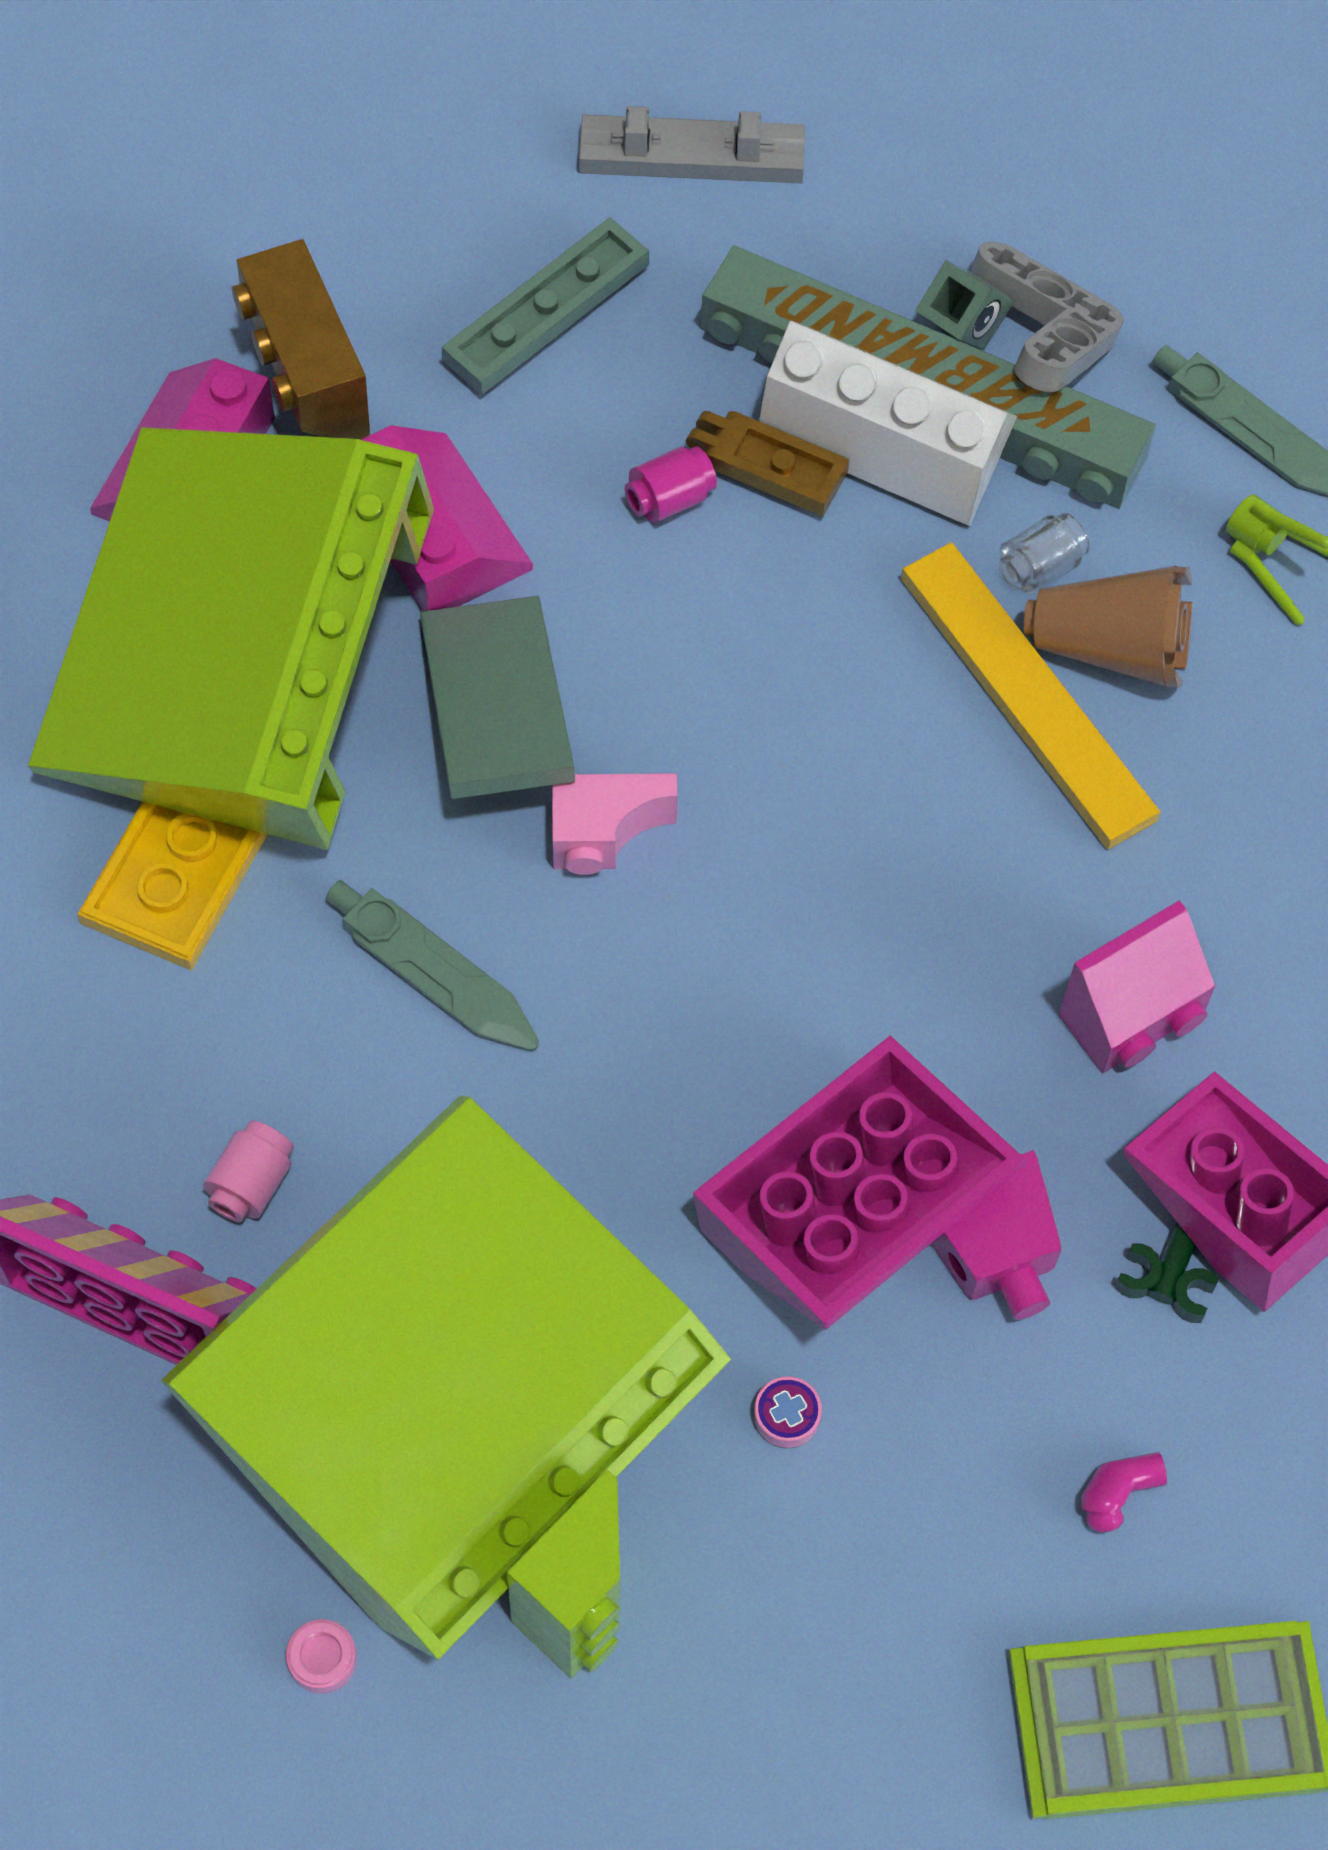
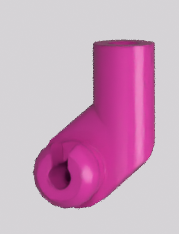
M1159 1452L1109 1461L1099 1466L1084 1490L1081 1499V1507L1087 1512L1088 1526L1097 1532H1110L1118 1529L1124 1521L1121 1507L1126 1503L1131 1492L1165 1486L1167 1484V1474L1162 1455Z

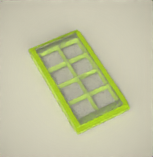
M1286 1621L1028 1645L1023 1648H1012L1008 1652L1032 1819H1055L1316 1794L1328 1791V1722L1309 1621Z

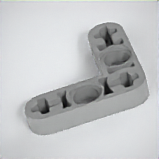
M986 242L979 247L970 271L1013 298L1015 301L1012 307L1045 325L1026 340L1014 367L1015 374L1022 382L1044 392L1059 391L1112 348L1124 322L1123 315L1118 309L1013 247L998 242Z

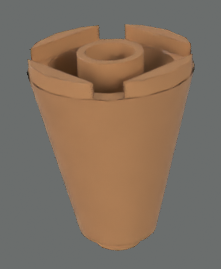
M1170 566L1041 588L1038 592L1037 600H1028L1026 603L1024 614L1025 636H1034L1035 647L1046 652L1160 686L1181 687L1183 680L1174 668L1186 669L1188 661L1192 602L1181 601V586L1192 585L1190 567Z

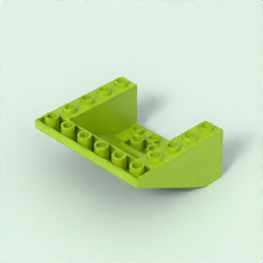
M141 427L28 763L30 770L35 774L328 850L346 793L329 758L331 747L390 560L393 558L417 565L434 512V506L418 454L349 438Z
M459 1096L226 1317L214 1331L205 1337L164 1376L161 1382L376 1625L439 1660L508 1589L507 1571L607 1469L617 1477L726 1366L731 1358L682 1300L473 1099L468 1096Z

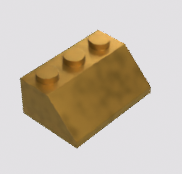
M304 239L236 259L239 284L231 286L233 299L241 319L251 318L256 330L252 331L251 335L261 364L263 366L272 364L277 376L272 377V385L281 410L285 412L292 409L302 432L322 437L359 440L369 436L370 423L366 375Z

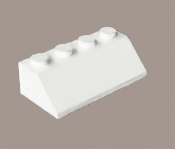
M790 320L767 375L759 421L849 459L848 474L970 526L1017 416Z

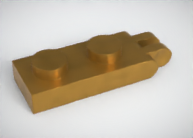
M703 411L696 421L697 428L692 429L686 438V444L689 448L698 446L706 453L713 465L714 471L822 517L848 473L849 459L736 411H729L725 418L710 411Z

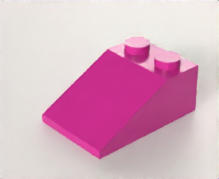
M1215 1071L1124 1148L1123 1155L1212 1267L1263 1312L1269 1309L1328 1256V1164Z

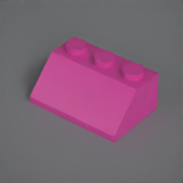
M217 358L169 372L90 507L91 514L110 521L141 427L266 434L275 419L269 378Z
M390 425L361 439L416 453L419 456L434 506V512L417 565L391 558L390 562L422 611L461 606L533 570V563L446 433Z

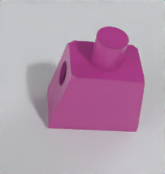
M1034 1150L1021 1154L1025 1158L1026 1164L1022 1169L931 1243L969 1299L976 1300L1001 1290L1015 1320L1031 1317L1050 1305V1300L1038 1276L1054 1269L1061 1253L1058 1231L1038 1158Z

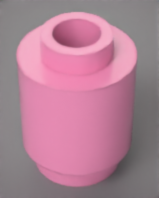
M249 1121L244 1131H236L203 1183L204 1189L211 1195L208 1200L209 1206L220 1215L235 1222H242L245 1216L253 1219L260 1218L291 1166V1161L288 1157L294 1149L292 1142L276 1129L258 1121Z

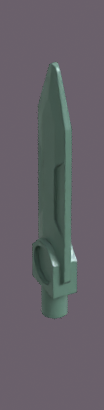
M1167 344L1158 351L1152 363L1172 377L1167 389L1196 410L1296 487L1328 496V451L1259 400L1198 352L1187 360Z
M342 880L337 881L330 888L326 895V900L346 915L342 919L343 929L354 937V941L472 1033L481 1038L527 1051H534L538 1048L539 1040L514 995L391 899H386L373 888L363 897Z

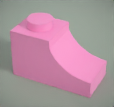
M677 773L575 774V782L552 785L553 868L567 869L571 873L580 875L594 874L602 869H616V856L630 839L653 827L676 824Z

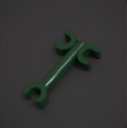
M1176 1221L1162 1260H1160L1158 1253L1151 1247L1141 1243H1132L1126 1259L1143 1266L1147 1276L1136 1279L1121 1273L1115 1289L1121 1295L1128 1298H1142L1150 1295V1297L1158 1302L1172 1304L1175 1313L1182 1320L1190 1323H1201L1208 1308L1191 1301L1187 1295V1290L1199 1288L1204 1292L1212 1294L1219 1278L1213 1272L1204 1268H1193L1186 1271L1196 1245Z

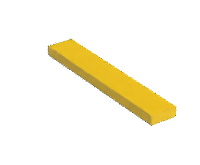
M952 542L902 568V582L1107 851L1158 821L1161 811Z

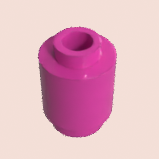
M680 446L630 469L629 483L625 485V495L631 509L637 516L641 517L644 515L650 522L657 523L705 501L707 493L716 488V474L710 459L700 447L695 446L687 449Z

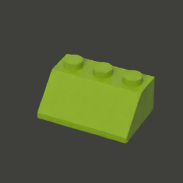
M608 1469L507 1571L511 1622L570 1679L583 1666L590 1672L594 1671L607 1659L619 1643V1640L614 1636L620 1626L618 1479Z

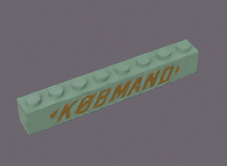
M735 245L728 252L702 295L701 330L710 333L720 342L736 344L755 352L771 364L791 320L1016 415L1017 419L1000 458L1024 468L1036 478L1050 479L1073 489L1089 501L1105 503L1120 510L1148 457L1156 424L1067 386L1056 392L1036 390L1018 378L1015 374V364Z

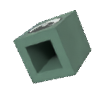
M945 260L915 311L960 341L984 350L1015 300L973 272Z

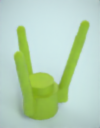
M1252 494L1239 504L1227 523V534L1236 539V542L1230 549V553L1246 563L1295 625H1302L1305 621L1303 614L1257 557L1256 553L1263 551L1267 555L1272 554L1282 544L1286 536H1289L1328 557V537L1282 514L1260 497Z

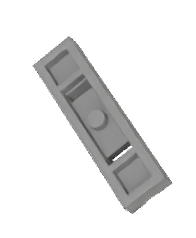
M627 106L626 116L582 114L579 173L802 184L805 124L762 123L761 112L747 111L739 112L738 121L649 117L648 107ZM647 141H649V151H647Z

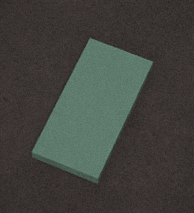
M539 595L420 612L451 799L575 782L574 762Z

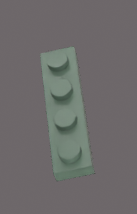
M609 217L441 347L442 360L479 394L483 395L649 265V250Z

